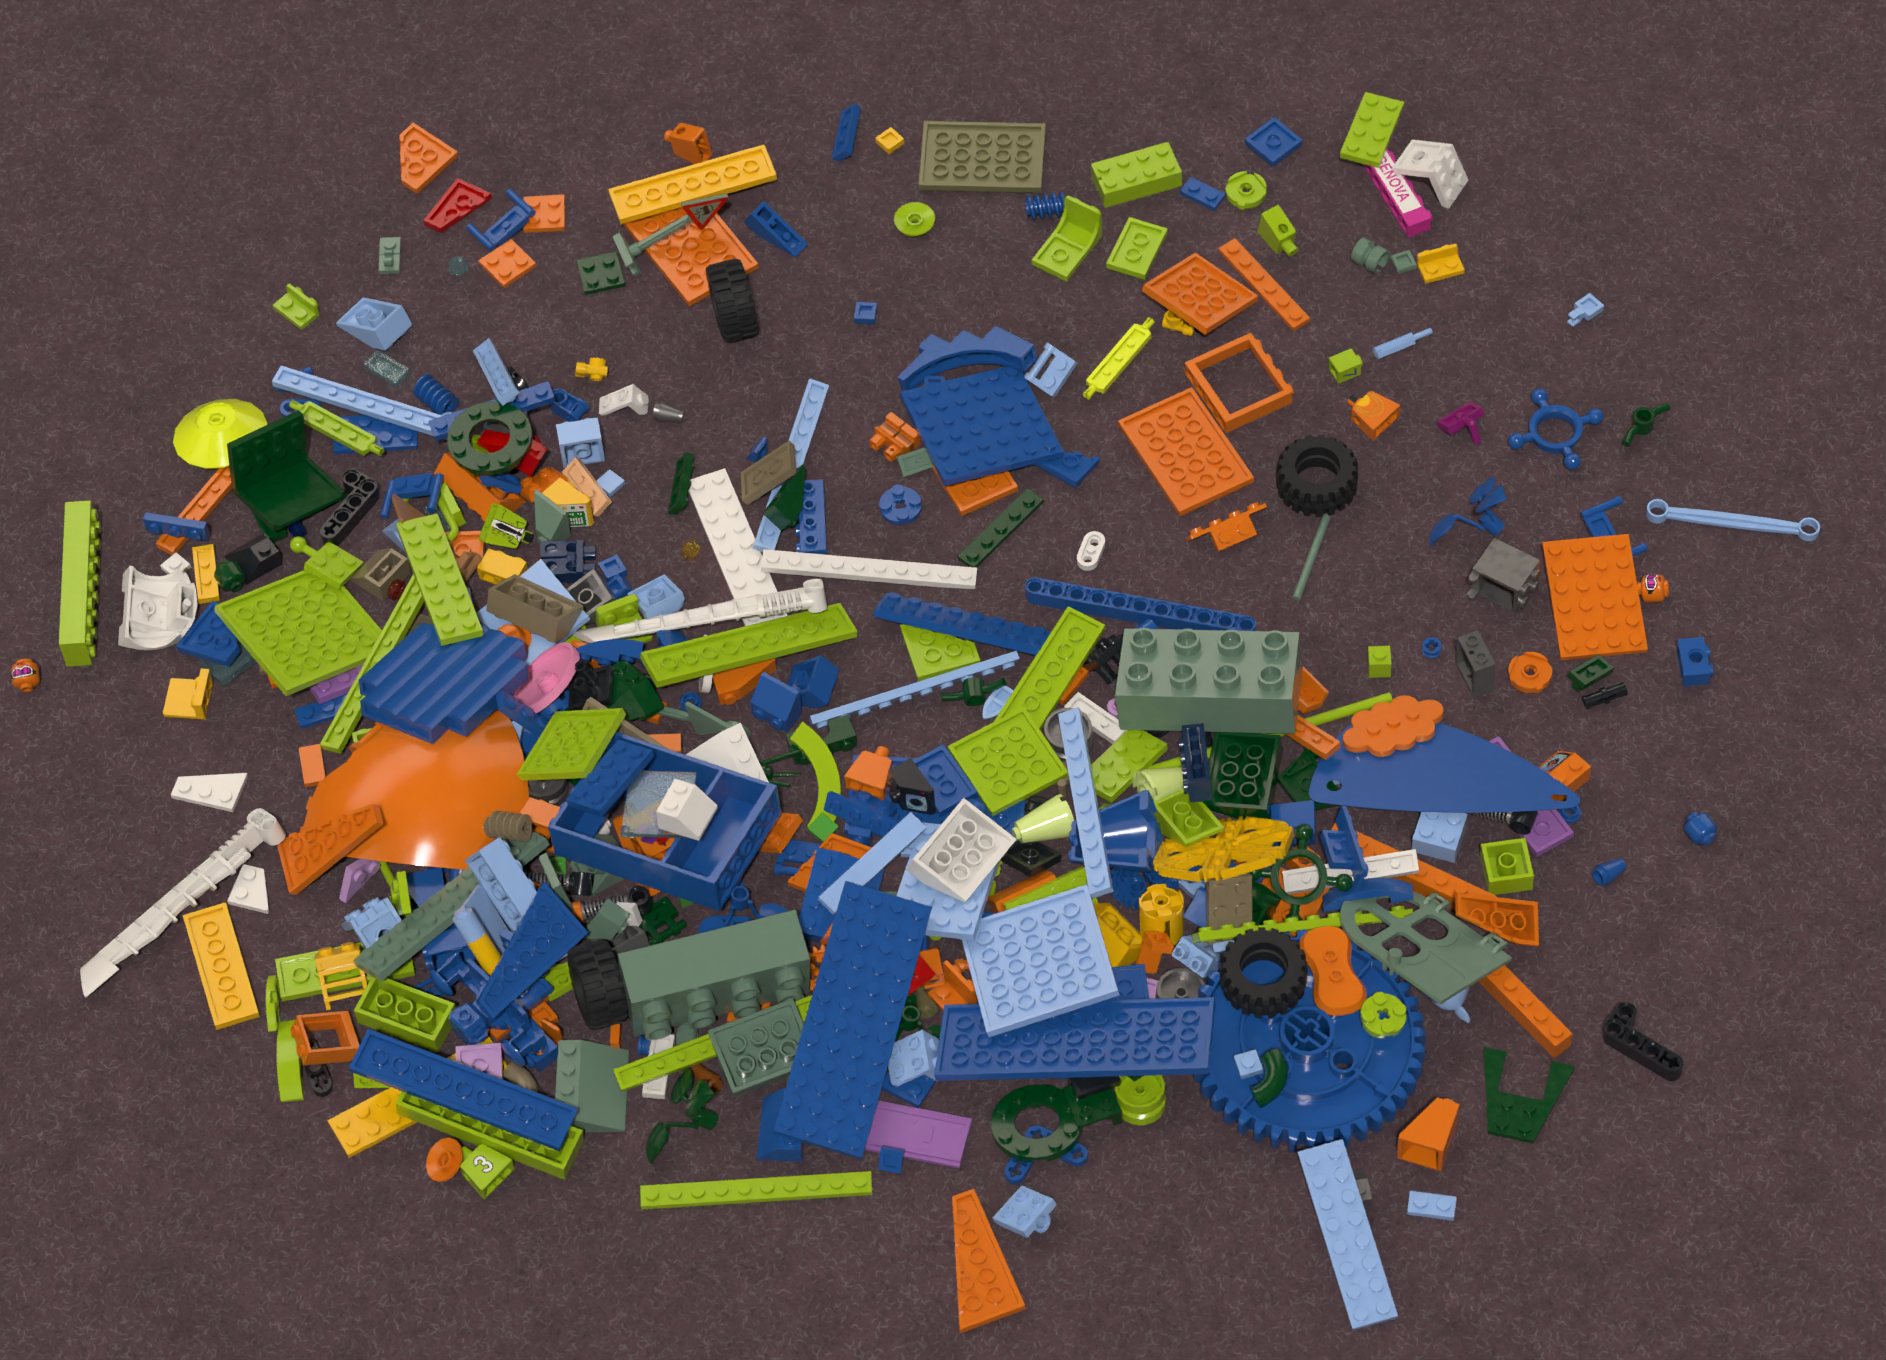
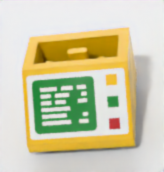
M560 477L542 492V494L567 513L569 527L592 526L594 524L590 498L585 493L581 494L577 491L571 482H566Z

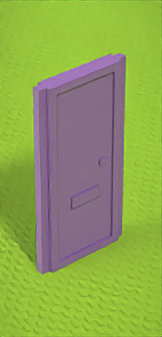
M878 1101L864 1150L880 1153L882 1145L905 1149L904 1158L960 1169L972 1118Z

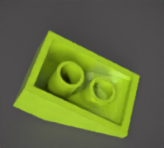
M1184 789L1154 801L1157 813H1154L1157 818V823H1160L1161 833L1185 847L1224 831V826L1203 802H1190L1189 794H1185Z

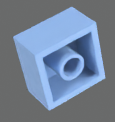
M598 417L556 424L563 468H566L575 457L581 459L583 464L605 461Z
M1421 812L1412 839V849H1416V852L1419 854L1455 863L1467 827L1468 814Z

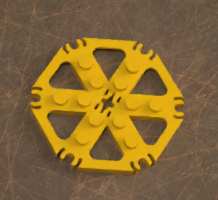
M1242 816L1237 820H1232L1230 817L1227 818L1226 822L1225 818L1220 819L1219 822L1224 826V831L1218 833L1216 838L1208 837L1187 847L1171 839H1165V842L1162 841L1153 860L1154 870L1158 871L1162 877L1201 882L1202 879H1204V882H1207L1211 878L1219 881L1221 877L1222 880L1271 866L1276 863V859H1283V856L1286 857L1294 839V831L1292 826H1288V823L1285 821L1246 816L1244 820ZM1255 829V831L1244 834L1247 830ZM1274 842H1281L1280 846L1272 847ZM1174 852H1182L1173 856H1169L1171 853ZM1232 860H1236V862H1246L1243 864H1239L1235 867L1228 868ZM1197 865L1202 866V868L1197 871H1188L1191 867Z

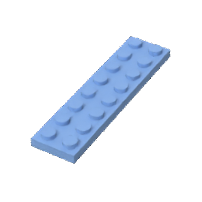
M1343 1139L1299 1151L1298 1157L1352 1330L1398 1318Z

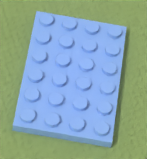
M922 822L927 828L915 839L906 869L942 824ZM999 862L965 903L922 883L906 869L897 897L932 907L924 935L975 940Z

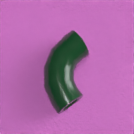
M1273 1049L1262 1056L1261 1062L1265 1068V1077L1260 1083L1250 1088L1252 1096L1260 1109L1277 1099L1287 1084L1288 1066L1281 1049Z

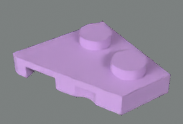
M358 859L348 865L345 869L339 899L346 903L372 875L378 872L380 861Z

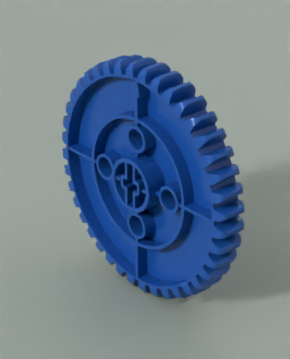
M1298 930L1297 937H1291V941L1296 940L1299 943L1300 938L1307 930ZM1351 940L1352 967L1366 988L1367 999L1376 992H1383L1395 996L1406 1006V1022L1403 1030L1396 1036H1385V1038L1380 1039L1371 1036L1364 1030L1360 1019L1361 1009L1346 1015L1332 1016L1317 1007L1313 998L1314 976L1309 966L1305 994L1302 999H1298V1004L1293 1009L1288 1007L1287 1013L1283 1015L1277 1013L1274 1018H1268L1267 1015H1263L1261 1019L1255 1018V1014L1250 1013V1016L1242 1014L1241 1008L1236 1010L1232 1007V1001L1229 1002L1224 997V991L1220 985V961L1218 963V972L1211 971L1207 975V984L1201 985L1198 989V997H1215L1216 1005L1209 1074H1193V1078L1196 1083L1201 1084L1202 1096L1204 1098H1211V1109L1214 1112L1224 1110L1223 1121L1226 1124H1232L1238 1120L1237 1132L1241 1135L1253 1130V1141L1257 1143L1262 1142L1265 1137L1271 1138V1148L1277 1149L1282 1142H1287L1288 1151L1295 1153L1299 1144H1304L1306 1150L1315 1147L1316 1144L1324 1145L1343 1139L1345 1148L1350 1147L1352 1135L1362 1142L1367 1139L1368 1128L1372 1132H1380L1383 1120L1392 1122L1396 1118V1109H1404L1406 1107L1408 1095H1412L1415 1092L1416 1080L1422 1075V1063L1425 1060L1426 1054L1424 1047L1426 1032L1422 1029L1424 1016L1418 1012V999L1410 996V984L1408 982H1400L1401 976L1396 972L1390 975L1389 970L1384 971L1382 969V962L1378 959L1374 960L1373 956L1364 949L1359 951L1358 945ZM1262 960L1249 964L1242 971V974L1254 984L1271 985L1281 980L1285 975V971L1274 962ZM1386 1012L1378 1013L1381 1020L1390 1018ZM1256 1049L1263 1073L1241 1079L1234 1062V1055ZM1273 1049H1281L1288 1066L1287 1084L1277 1099L1260 1109L1252 1096L1250 1088L1260 1083L1265 1077V1068L1261 1062L1262 1056ZM1345 1064L1350 1068L1343 1070L1337 1068L1336 1065Z

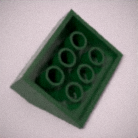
M1215 732L1208 765L1212 800L1203 801L1209 810L1239 819L1240 816L1243 817V820L1246 816L1271 819V806L1274 803L1283 754L1281 736L1260 733Z

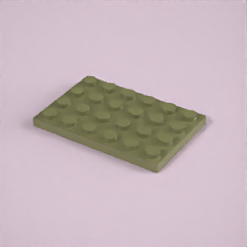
M924 121L919 190L1041 193L1046 124Z

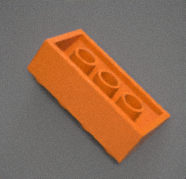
M444 453L434 472V475L437 473L443 474L442 484L446 482L447 486L454 491L453 494L463 499L471 510L480 514L483 521L486 520L492 502L500 504L512 512L526 502L518 494L506 493L494 486H485L481 482L479 475L470 473V470L462 466L460 468L454 462L450 453Z

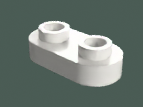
M1092 531L1085 535L1077 554V565L1080 569L1090 571L1097 567L1105 548V537L1102 533ZM1094 542L1098 543L1097 546H1093L1091 544Z

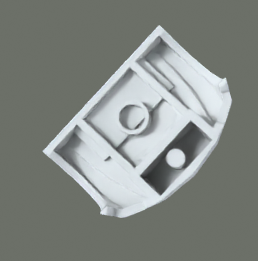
M181 565L173 573L165 576H148L137 571L133 566L127 568L123 573L122 592H125L123 623L119 627V646L138 650H157L175 645L183 638L192 626L197 610L196 587L194 583L190 582L188 575L184 572V566Z

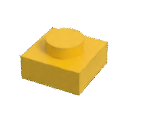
M891 127L875 138L876 144L888 154H891L904 144V138Z

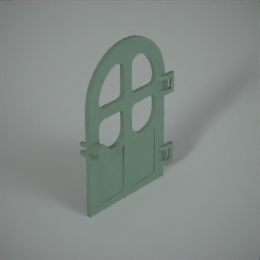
M1413 891L1414 900L1407 902L1416 905L1419 909L1405 918H1397L1377 904V900L1390 898V896L1344 901L1341 907L1340 923L1342 929L1355 944L1382 962V969L1384 971L1389 967L1390 975L1396 972L1440 1005L1512 960L1511 956L1501 950L1508 945L1506 941L1493 933L1485 937L1479 935L1444 909L1450 906L1451 903L1436 892L1426 898ZM1362 910L1369 911L1389 927L1374 936H1367L1358 928L1355 922V914ZM1426 918H1433L1447 928L1448 934L1441 940H1430L1419 934L1412 927ZM1401 935L1417 945L1420 952L1415 956L1402 957L1400 949L1391 948L1387 951L1382 945Z

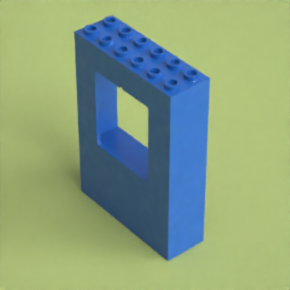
M615 732L598 762L617 740L650 749L655 756L628 788L663 799L674 779L696 785L717 804L718 808L699 841L677 835L663 859L658 861L594 839L609 817V812L613 811L622 795L603 817L570 807L565 801L561 804L558 814L555 818L551 819L548 826L555 855L720 911L782 814L777 785ZM581 778L577 785L573 786L570 794L576 789V787L583 781L584 778Z

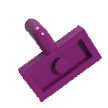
M1470 401L1439 419L1437 424L1439 429L1450 435L1467 426L1469 427L1473 443L1479 444L1482 440L1475 421L1484 415L1482 407Z

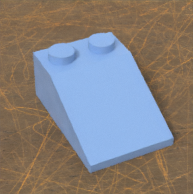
M364 297L336 322L337 326L370 347L380 350L392 347L393 343L412 326L402 305Z

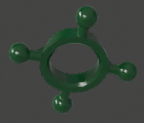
M1301 824L1296 828L1295 835L1299 840L1298 849L1289 850L1286 857L1283 856V859H1277L1272 869L1261 868L1248 872L1252 875L1253 881L1259 880L1261 877L1271 878V884L1275 893L1283 901L1291 904L1290 914L1286 918L1298 917L1299 921H1303L1299 915L1300 905L1309 904L1319 898L1326 885L1336 886L1342 892L1349 891L1353 886V880L1348 874H1340L1337 877L1327 876L1326 867L1320 857L1307 850L1308 841L1313 837V829L1308 824ZM1295 858L1310 861L1319 873V883L1316 889L1304 897H1294L1287 894L1279 883V872L1282 866Z

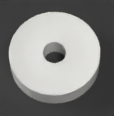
M713 674L699 677L700 693L710 692Z

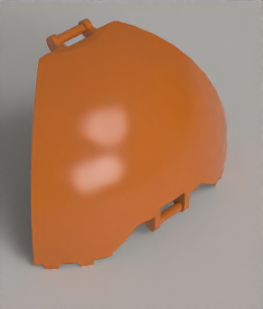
M497 708L467 737L448 729L434 744L375 722V726L357 743L354 742L349 746L352 755L347 762L328 774L322 781H319L313 796L308 799L306 805L308 811L304 826L300 827V832H303L305 828L327 820H336L340 815L347 816L352 814L354 810L374 804L379 806L383 825L344 857L464 870L469 866L465 860L497 839L489 838L485 834L483 825L486 818L495 810L520 813L529 799L528 781H523L516 775L524 763V757L510 718L498 711Z

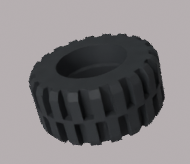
M734 258L708 265L706 267V277L722 339L730 342L756 335L758 332L757 318L747 276L741 260Z
M1318 434V437L1308 435L1305 439L1299 438L1294 440V444H1288L1285 447V451L1281 452L1277 462L1276 485L1278 494L1281 499L1284 498V504L1287 507L1292 505L1293 511L1297 513L1302 511L1304 516L1310 517V514H1316V517H1322L1325 513L1330 516L1335 514L1336 509L1339 512L1345 509V503L1349 505L1357 492L1358 462L1354 457L1353 451L1350 448L1347 449L1345 443L1342 441L1337 442V439L1331 436L1326 438L1325 435ZM1311 467H1322L1332 471L1336 477L1326 483L1315 484L1305 481L1299 474Z
M1259 927V931L1249 929L1245 931V935L1238 934L1234 937V943L1231 941L1227 944L1226 951L1221 956L1220 985L1224 991V997L1227 1001H1232L1233 1008L1236 1010L1241 1008L1242 1014L1250 1016L1251 1013L1255 1014V1018L1262 1019L1263 1015H1268V1018H1274L1277 1013L1281 1015L1287 1013L1288 1007L1293 1009L1298 1004V999H1302L1305 994L1308 972L1305 952L1300 949V944L1296 940L1291 941L1289 934L1285 932L1280 934L1278 929L1272 928L1271 931H1267L1265 927ZM1265 960L1279 965L1285 971V975L1274 984L1257 985L1247 980L1242 971L1253 962Z
M600 939L571 947L567 952L569 974L575 998L586 1026L591 1030H598L623 1023L628 1017L627 999L619 967L608 942Z

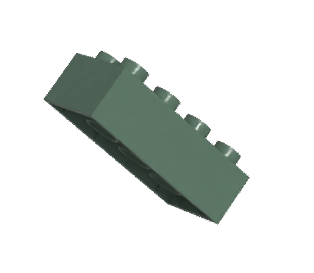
M1124 629L1115 692L1120 730L1182 731V725L1204 723L1205 732L1295 734L1303 670L1300 633L1281 632L1278 630Z
M796 910L618 954L619 972L625 989L628 1017L633 1035L635 1037L644 1034L647 1040L662 1039L671 1034V1027L684 1023H689L691 1029H702L716 1022L715 1016L733 1012L734 1017L742 1018L760 1011L759 1005L777 1001V1004L790 999H793L795 1002L803 999V994L810 993V958Z

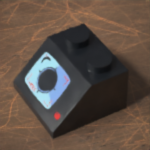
M911 758L888 770L889 780H887L890 788L888 794L894 804L898 803L902 810L929 815L936 813L934 790Z

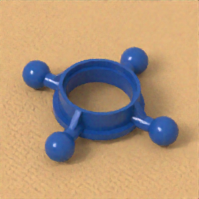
M1537 388L1532 392L1531 400L1539 405L1540 409L1531 417L1529 424L1530 433L1523 435L1520 433L1511 434L1508 438V445L1512 449L1518 450L1524 446V443L1530 442L1532 444L1535 443L1544 452L1551 454L1562 453L1565 455V467L1569 470H1575L1580 466L1581 459L1571 449L1580 440L1583 425L1587 423L1592 425L1600 424L1604 419V414L1600 409L1593 408L1588 411L1587 415L1579 417L1574 410L1566 406L1548 405L1546 390ZM1558 418L1567 421L1573 427L1574 434L1565 442L1551 443L1540 437L1537 428L1547 419Z

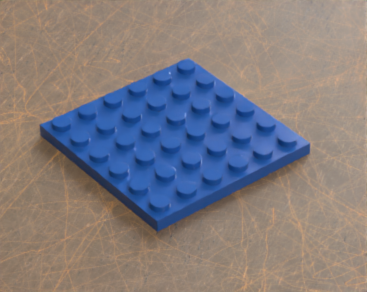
M1002 367L900 392V399L944 486L1063 457L1064 451L1023 372L1015 368Z

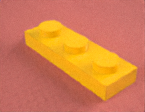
M214 545L192 547L199 604L220 601L219 584L214 578L216 570Z

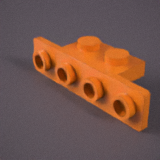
M1259 502L1247 506L1248 511L1240 513L1237 510L1228 514L1229 519L1221 521L1219 518L1209 522V528L1202 530L1201 526L1189 531L1191 535L1186 537V541L1209 532L1216 550L1220 551L1253 537L1257 533L1249 515L1266 508L1267 505L1266 503L1259 505Z

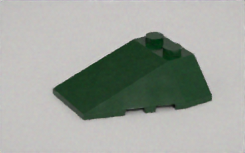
M624 659L612 665L614 669L612 704L605 707L608 709L623 708L626 713L624 718L626 721L639 718L641 721L664 709L663 703L648 678Z

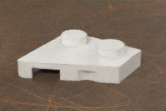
M243 864L227 900L228 904L268 914L269 906L264 869Z

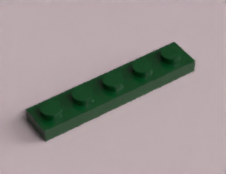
M1027 488L958 555V560L968 567L977 568L1044 503V499Z

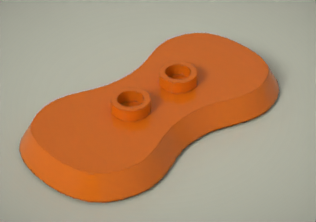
M1335 926L1317 927L1304 933L1300 938L1299 944L1300 949L1305 952L1307 964L1314 976L1313 998L1317 1007L1332 1016L1346 1015L1361 1009L1367 999V991L1352 967L1351 939L1343 929Z

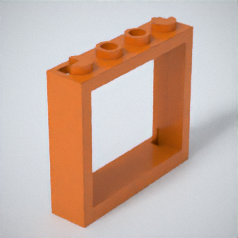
M1252 333L1185 362L1186 376L1225 433L1292 403L1293 388L1289 383L1286 384L1282 372L1279 368H1275L1271 356L1263 351L1260 340L1255 339ZM1250 349L1279 392L1229 414L1200 370Z

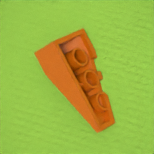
M1455 893L1456 916L1514 944L1539 946L1538 902Z

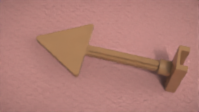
M396 494L392 495L391 498L401 523L425 516ZM464 551L460 558L454 556L465 584L483 559L478 553Z

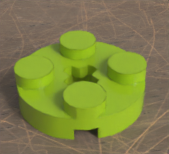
M1246 171L1238 172L1232 175L1227 182L1226 198L1239 209L1254 208L1260 205L1266 198V182L1259 174H1247ZM1243 188L1251 189L1249 192H1243Z
M1376 992L1365 1000L1361 1007L1360 1019L1364 1030L1371 1036L1380 1039L1385 1038V1036L1398 1035L1405 1026L1406 1006L1393 995ZM1386 1012L1390 1018L1381 1020L1378 1013Z

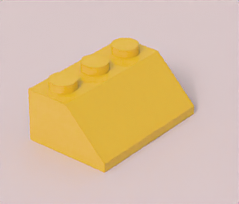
M1110 903L1093 904L1111 967L1131 965L1137 960L1143 940L1141 934Z

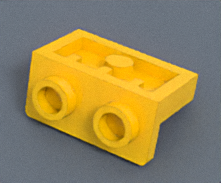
M1457 244L1445 245L1441 248L1426 250L1417 254V267L1425 284L1464 274L1465 269L1458 256Z

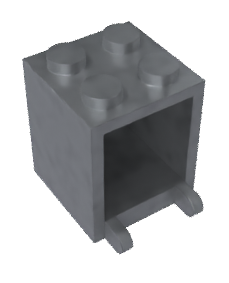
M1494 538L1469 575L1468 581L1471 583V589L1467 593V598L1474 600L1479 595L1517 614L1520 608L1524 609L1528 604L1530 593L1534 594L1540 585L1538 581L1541 573L1539 569L1540 560Z

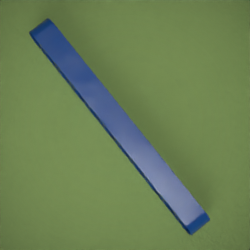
M1033 577L1025 583L1026 599L1029 603L1063 610H1066L1069 606L1081 613L1140 624L1146 619H1151L1157 627L1173 630L1225 631L1233 629L1237 631H1256L1255 619L1246 615Z

